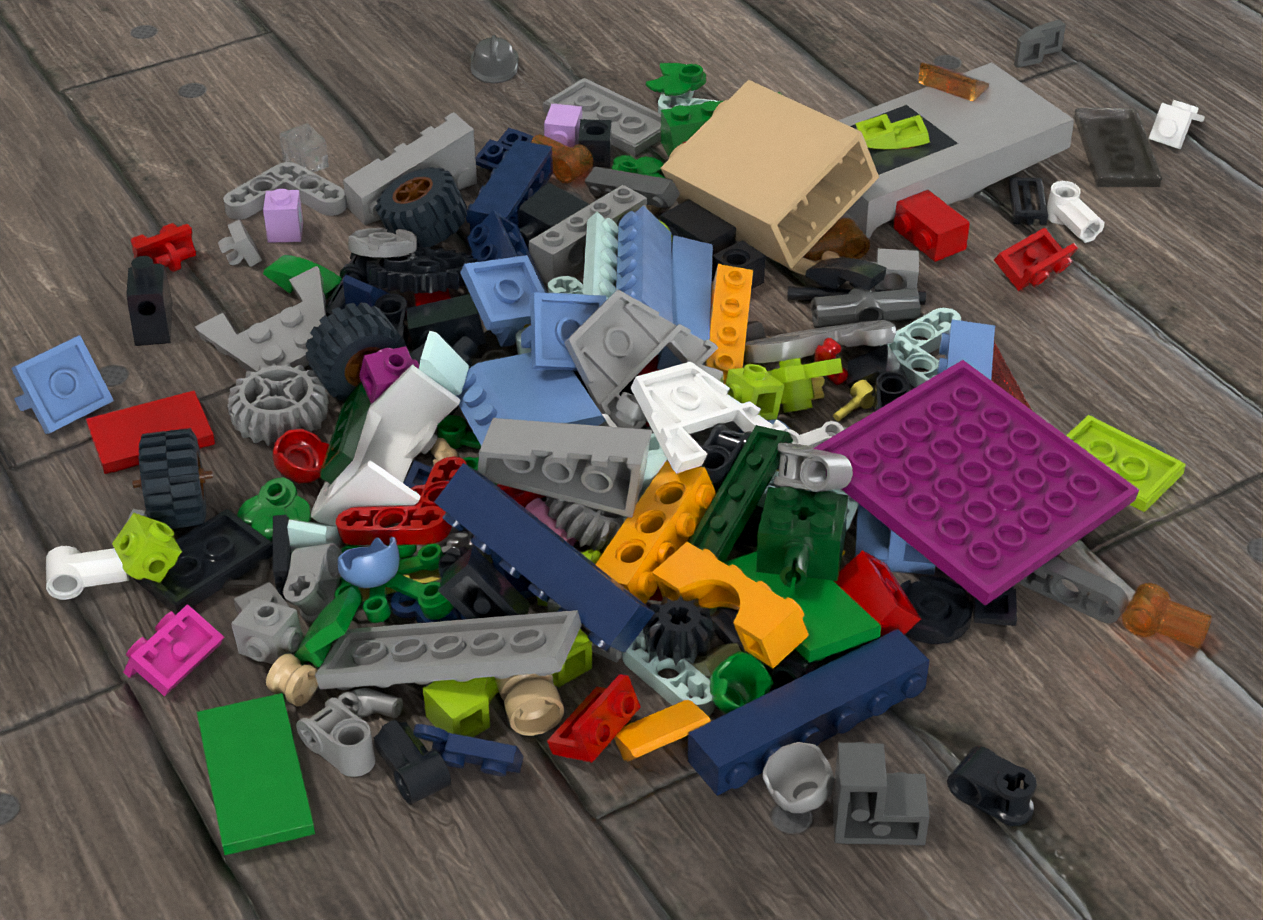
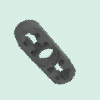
M1057 557L1052 558L1019 582L1035 592L1104 623L1117 621L1129 603L1127 594L1117 584ZM1062 579L1069 580L1075 584L1078 592L1068 589L1063 584Z

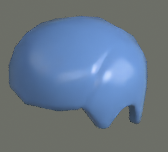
M376 538L369 548L358 547L346 550L338 557V571L341 577L348 583L360 588L378 587L387 583L395 577L399 567L400 557L396 538H390L389 546H386L380 538Z

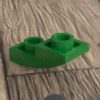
M283 255L264 269L263 275L290 294L294 290L289 279L318 266L323 277L324 284L322 285L326 300L332 296L342 279L334 272L317 263L292 255Z

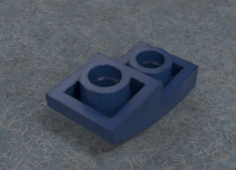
M508 128L498 141L490 139L475 157L476 165L493 171L501 163L505 151H509L516 140L536 143L535 136Z

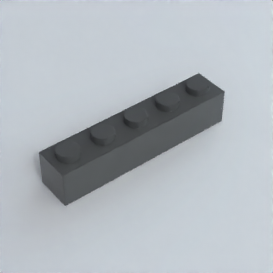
M594 167L584 181L589 188V192L596 197H603L624 185L647 197V205L657 208L670 209L680 195L679 190L671 179L601 167Z

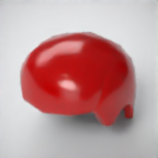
M288 430L277 438L272 453L274 466L282 477L295 483H312L320 478V471L329 444L322 442L317 435L307 430Z

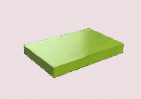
M1090 415L1085 417L1066 435L1139 489L1135 501L1130 505L1142 512H1145L1184 474L1185 463Z

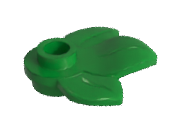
M660 63V70L663 76L655 80L646 81V86L654 92H664L666 96H678L688 91L698 90L706 83L707 78L703 68L697 64Z
M622 155L616 157L613 161L612 170L665 178L659 174L662 171L663 162L653 157L645 156L635 159L631 155Z
M274 478L262 486L258 495L246 500L242 504L237 516L268 540L272 541L273 516L287 514L289 520L310 522L311 509L305 499L297 496V489L291 480L287 478Z

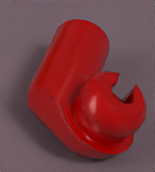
M826 338L821 346L818 345L815 349L814 362L836 359V356L841 352V345L832 338ZM842 367L843 373L827 375L826 377L834 384L840 385L846 380L848 371Z

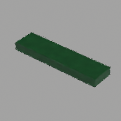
M362 381L343 402L320 471V478L330 485L353 461L371 405Z
M759 425L754 427L690 538L689 543L701 550H710L719 561L725 562L780 465L781 452L777 450L778 443L793 442L789 432Z

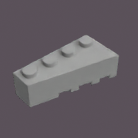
M493 418L479 451L478 471L493 483L632 518L644 481L652 430Z

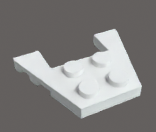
M692 362L636 376L631 386L638 404L676 474L702 466L707 456V453L689 435L691 433L714 427L718 423L724 424L730 421H734L744 433L747 431L752 432L756 425L785 432L788 429L778 420L771 424L758 414L761 409L750 401L740 403L728 395L729 387Z

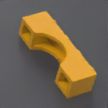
M686 542L652 572L663 598L665 596L674 601L682 595L684 601L687 602L698 598L700 607L709 609L727 607L738 610L733 623L744 650L772 668L777 666L809 636L803 621L804 612L797 602L789 597L786 599L780 597L762 581L755 582L746 577L737 566L724 564L708 549L701 550Z

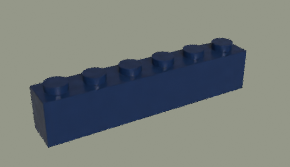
M463 463L434 503L446 512L442 518L460 532L466 528L474 535L470 541L488 555L494 551L502 558L499 565L516 578H519L522 574L531 581L527 588L545 602H548L550 598L561 606L557 612L578 610L581 623L590 630L587 638L607 652L612 647L625 653L655 612L472 467Z
M896 629L689 732L688 762L717 796L732 788H739L746 784L749 779L763 773L768 758L781 747L796 742L818 746L821 742L839 733L843 734L850 731L856 724L872 716L883 714L889 707L907 698L911 699L918 696L926 688L930 660L899 629Z

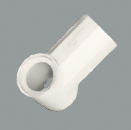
M1069 181L1053 183L1047 203L1048 220L1055 224L1066 225L1084 243L1093 241L1103 231L1105 222L1079 199L1081 192L1076 184Z
M59 546L49 551L46 556V590L52 597L61 600L77 597L83 591V587L129 581V575L123 570V564L114 548L81 553L74 547Z

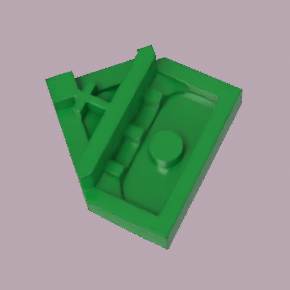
M353 586L333 599L320 612L307 631L294 655L300 659L302 666L312 662L315 668L320 667L333 641L346 634L362 600Z

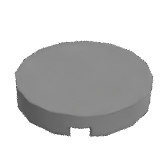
M366 228L355 231L348 238V250L361 256L400 257L414 253L417 249V236L403 229H398L396 234L388 233L387 229Z

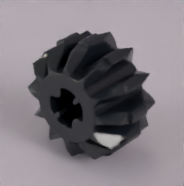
M682 595L674 601L664 596L661 604H651L650 609L655 613L643 628L648 652H657L659 662L671 658L676 666L682 659L693 664L697 655L706 656L711 641L714 639L715 630L709 608L700 607L698 598L689 602L684 601Z

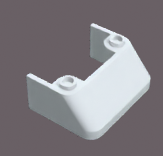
M411 365L370 405L353 461L331 485L326 481L324 482L311 510L310 517L320 524L337 527L335 523L336 518L340 513L349 508L414 506L418 503L421 496L403 484L413 458L420 452L426 454L433 447L437 440V435L434 432L438 423L454 410L461 400L414 365ZM400 523L389 525L386 528L394 527Z

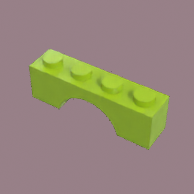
M581 629L574 640L561 671L552 674L554 686L561 687L592 669V641L587 638V635ZM495 677L473 678L465 682H458L456 680L433 681L423 688L426 717L435 727L443 729L448 733L468 737L480 734L490 728L489 704L492 698L499 692Z

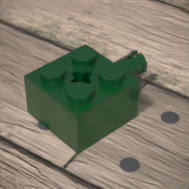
M768 487L758 529L756 572L780 574L781 582L790 588L793 577H796L795 588L803 586L806 583L807 577L838 581L846 536L848 495L836 494L832 491L813 492L796 490L792 487Z

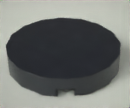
M924 576L920 578V581L911 583L910 579L900 585L921 618L905 634L906 636L918 642L942 644L962 637L970 628L973 604L972 601L969 602V599L966 597V591L960 585L948 579L934 576Z

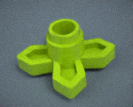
M801 358L779 361L780 368L767 371L768 374L784 384L780 403L783 405L784 413L813 408L811 399L815 398L812 378L843 373L841 358L809 364H801Z

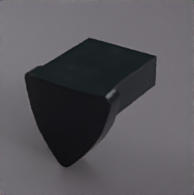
M884 344L871 352L848 361L847 385L851 389L856 382L866 380L871 386L876 385L877 377L884 372L893 371L905 375V372L888 344Z

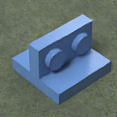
M528 256L464 264L460 273L486 330H491L496 335L501 347L514 345L516 333L523 329L525 324H531L530 295L534 292H545Z
M545 292L532 293L530 295L531 325L521 333V348H531L532 369L578 371L564 342L606 301V296Z
M80 335L11 368L24 394L14 398L20 411L32 408L45 434L52 433L114 401Z
M858 503L855 557L863 550L886 563L891 572L934 575L935 565Z

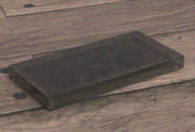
M1137 108L1075 109L1074 119L1096 187H1160L1162 176Z

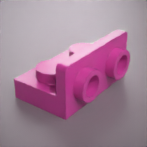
M187 604L176 615L172 611L166 614L154 629L156 633L150 639L146 640L144 637H141L131 646L126 653L129 660L123 673L131 678L138 672L165 697L221 645L224 636Z

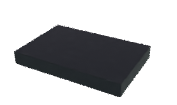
M226 509L176 540L182 553L179 555L174 567L167 572L160 583L146 578L142 580L133 579L177 614L187 604L191 608L271 558L273 556V543L230 510Z

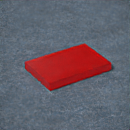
M194 390L86 419L87 428L104 474L139 465V442L142 434L191 428L196 435L199 449L215 444L214 434Z

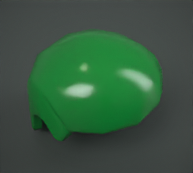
M738 651L724 659L713 670L709 688L713 703L725 715L767 694L773 686V681L764 664L753 655Z

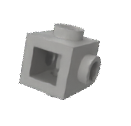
M254 597L231 623L239 654L251 657L256 661L274 664L282 655L292 654L297 651L303 640V633L296 609Z

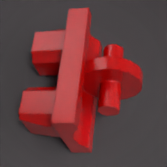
M171 223L163 226L159 231L160 234L149 238L141 234L131 239L134 258L148 256L152 258L153 264H162L172 272L181 270V261L196 256V250L192 241L193 232L188 224L178 227Z

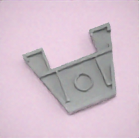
M318 266L289 279L301 303L288 307L281 313L261 323H256L239 334L235 333L224 313H221L195 326L199 337L204 342L209 341L215 345L217 351L223 355H229L237 360L239 366L247 371L257 372L259 366L269 368L272 367L273 363L276 366H284L289 362L293 368L299 365L306 367L309 365L305 354L308 351L306 348L307 339L313 337L310 334L314 326L318 327L321 324L319 320L324 315L326 316V299L322 285L324 283Z
M620 290L615 291L564 342L600 412L607 414L617 427L640 429L646 422L644 420L638 421L636 426H632L616 417L618 411L616 405L621 397L619 393L665 346L683 364L687 363L688 360L701 365L719 348L708 339L704 341L691 334V330L683 325H675L659 316L658 311Z

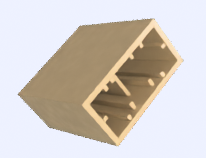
M748 80L729 100L721 102L714 110L712 117L686 143L677 146L671 153L668 161L661 167L665 178L673 180L680 192L676 199L678 204L690 199L735 226L737 241H745L767 257L789 269L793 268L879 178L861 131L751 80Z

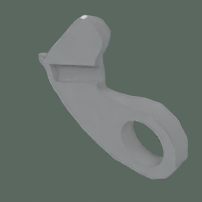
M878 320L774 335L746 342L744 361L746 363H768L815 354L817 346H821L826 338H832L842 347L889 344L894 341L896 328L890 321Z

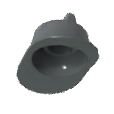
M492 35L491 38L483 39L476 45L475 51L471 55V72L476 79L485 83H503L512 79L517 73L518 53L507 40Z

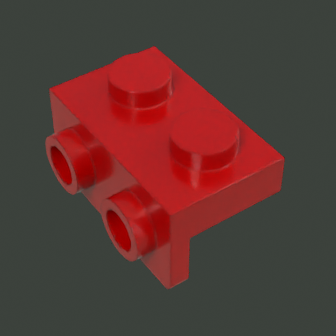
M1044 227L1000 252L994 261L1016 289L1020 291L1030 284L1035 288L1048 279L1049 273L1054 271L1056 274H1059L1068 268L1073 262L1070 257L1076 252L1078 247L1075 243H1072L1062 249Z
M619 674L607 688L595 687L547 740L553 755L590 763L600 755L641 708L629 676Z

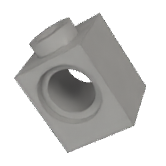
M878 248L877 261L872 263L884 266L887 270L884 280L875 285V289H917L919 251Z

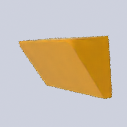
M684 700L624 726L614 739L623 760L629 762L688 736L689 732L711 722V720L692 701Z

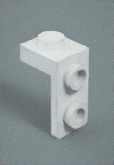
M1173 100L1172 105L1162 103L1148 139L1181 149L1191 120L1203 122L1205 116L1197 114L1198 107Z

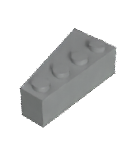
M453 112L444 118L446 122L435 129L430 126L420 132L422 137L409 145L402 143L394 148L391 156L383 161L378 158L343 179L347 208L364 225L381 220L375 207L378 197L382 195L381 192L403 175L428 167L444 168L445 171H449L459 190L477 184L474 129Z

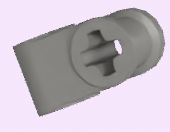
M778 443L777 450L781 452L779 474L774 477L773 484L811 491L843 489L850 483L853 472L851 463L846 456L813 449V447L807 445Z
M335 543L296 548L291 555L290 569L283 588V595L289 603L300 608L302 618L313 624L320 612L336 598L335 592L341 577L338 571V557L342 554V551Z
M330 698L325 702V708L309 719L302 718L296 723L298 734L304 744L311 751L319 754L337 768L340 773L350 777H357L368 773L374 767L376 761L370 726L366 721L360 719L347 709L337 698Z

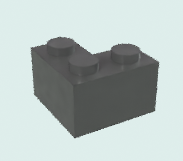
M864 742L838 743L832 796L834 843L925 845L930 818L925 774L886 773L884 744Z

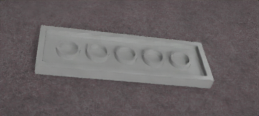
M578 610L348 629L346 634L338 638L323 664L316 672L315 677L319 689L337 688L339 690H349L359 686L376 685L383 688L393 684L414 682L424 685L441 680L465 682L473 678L482 677L505 679L523 674L546 676L561 671L582 624Z

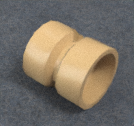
M523 674L505 679L495 677L500 697L504 700L510 726L516 733L528 736L542 734L554 728L561 721L564 715V706L558 690L553 684L552 674L546 676Z

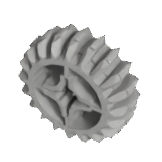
M288 362L284 366H276L275 363L269 368L259 366L257 372L246 371V377L236 379V386L230 388L227 406L231 422L235 430L241 432L242 438L251 437L253 443L264 440L267 446H269L288 430L304 429L312 433L313 429H320L321 422L327 419V404H329L328 392L325 391V387L319 378L316 377L314 370L305 371L303 365L293 368Z
M548 496L545 504L550 509L548 516L557 520L555 528L564 529L567 532L566 539L573 537L579 541L580 547L586 544L594 551L600 549L605 551L627 519V516Z

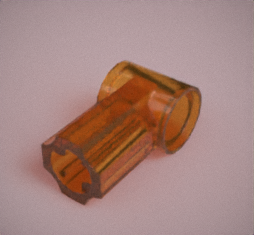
M542 134L532 138L531 143L552 146L553 174L562 183H571L593 167V157L590 151L581 144H576L570 148Z
M842 218L803 257L811 261H817L822 259L824 252L832 251L837 253L839 257L861 259L869 251L870 240L853 219Z
M1143 583L1137 587L1122 615V622L1125 628L1136 636L1150 637L1157 632L1201 649L1213 616L1171 601L1168 592L1157 584Z

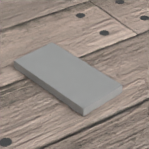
M586 78L581 79L543 102V112L545 113L549 112L551 104L581 106L582 119L612 120V145L633 156L640 154L661 140L660 113Z

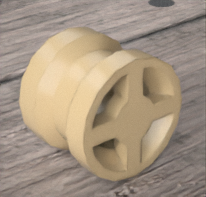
M284 654L274 662L269 670L266 679L267 689L274 694L283 693L286 700L296 707L302 706L313 697L318 688L315 677L318 670L311 665L302 666L300 659L292 654Z

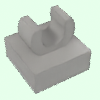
M240 219L227 225L232 237L221 239L218 245L222 253L234 249L233 252L226 255L229 264H238L242 261L243 257L250 267L261 262L262 259L255 242Z

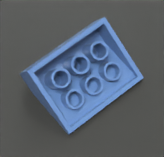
M531 352L475 364L468 369L462 392L456 396L461 400L459 407L481 446L493 418L599 426L606 421L573 371L532 369Z

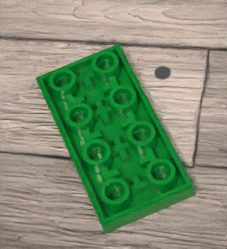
M757 552L724 562L728 566L731 564L737 566L746 577L753 581L764 582L780 597L784 599L789 597L799 604L804 612L803 621L809 636L795 649L809 663L823 660L829 655L849 648H857L863 643L880 637L881 625L833 580L807 577L806 583L803 586L795 588L796 577H793L791 588L787 587L781 582L780 574L756 572Z
M283 693L198 711L197 717L224 856L314 835V824Z

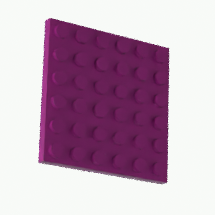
M961 360L813 448L846 456L851 463L853 475L850 483L841 490L984 605L990 603L1135 501L1139 492L1137 487L964 360Z

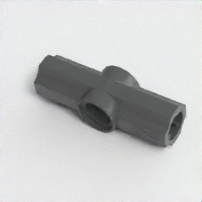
M858 286L847 295L814 297L811 302L812 322L815 328L866 321L916 319L920 317L921 309L919 293L916 288L876 292L874 288L867 290Z

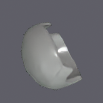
M796 742L783 746L768 758L763 769V779L775 803L784 811L803 814L817 809L832 794L834 776L831 765L821 749L814 744Z

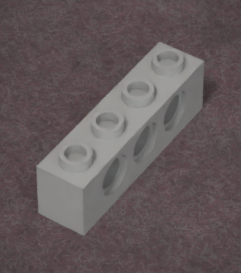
M621 185L529 241V253L542 281L548 284L549 281L556 277H572L584 270L587 220L592 215L598 212L605 219L610 218L619 226V222L628 212H636L643 205L647 208V197Z

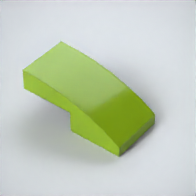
M887 114L855 123L856 129L862 132L866 145L869 148L901 149L930 143L928 131L920 115L890 123Z

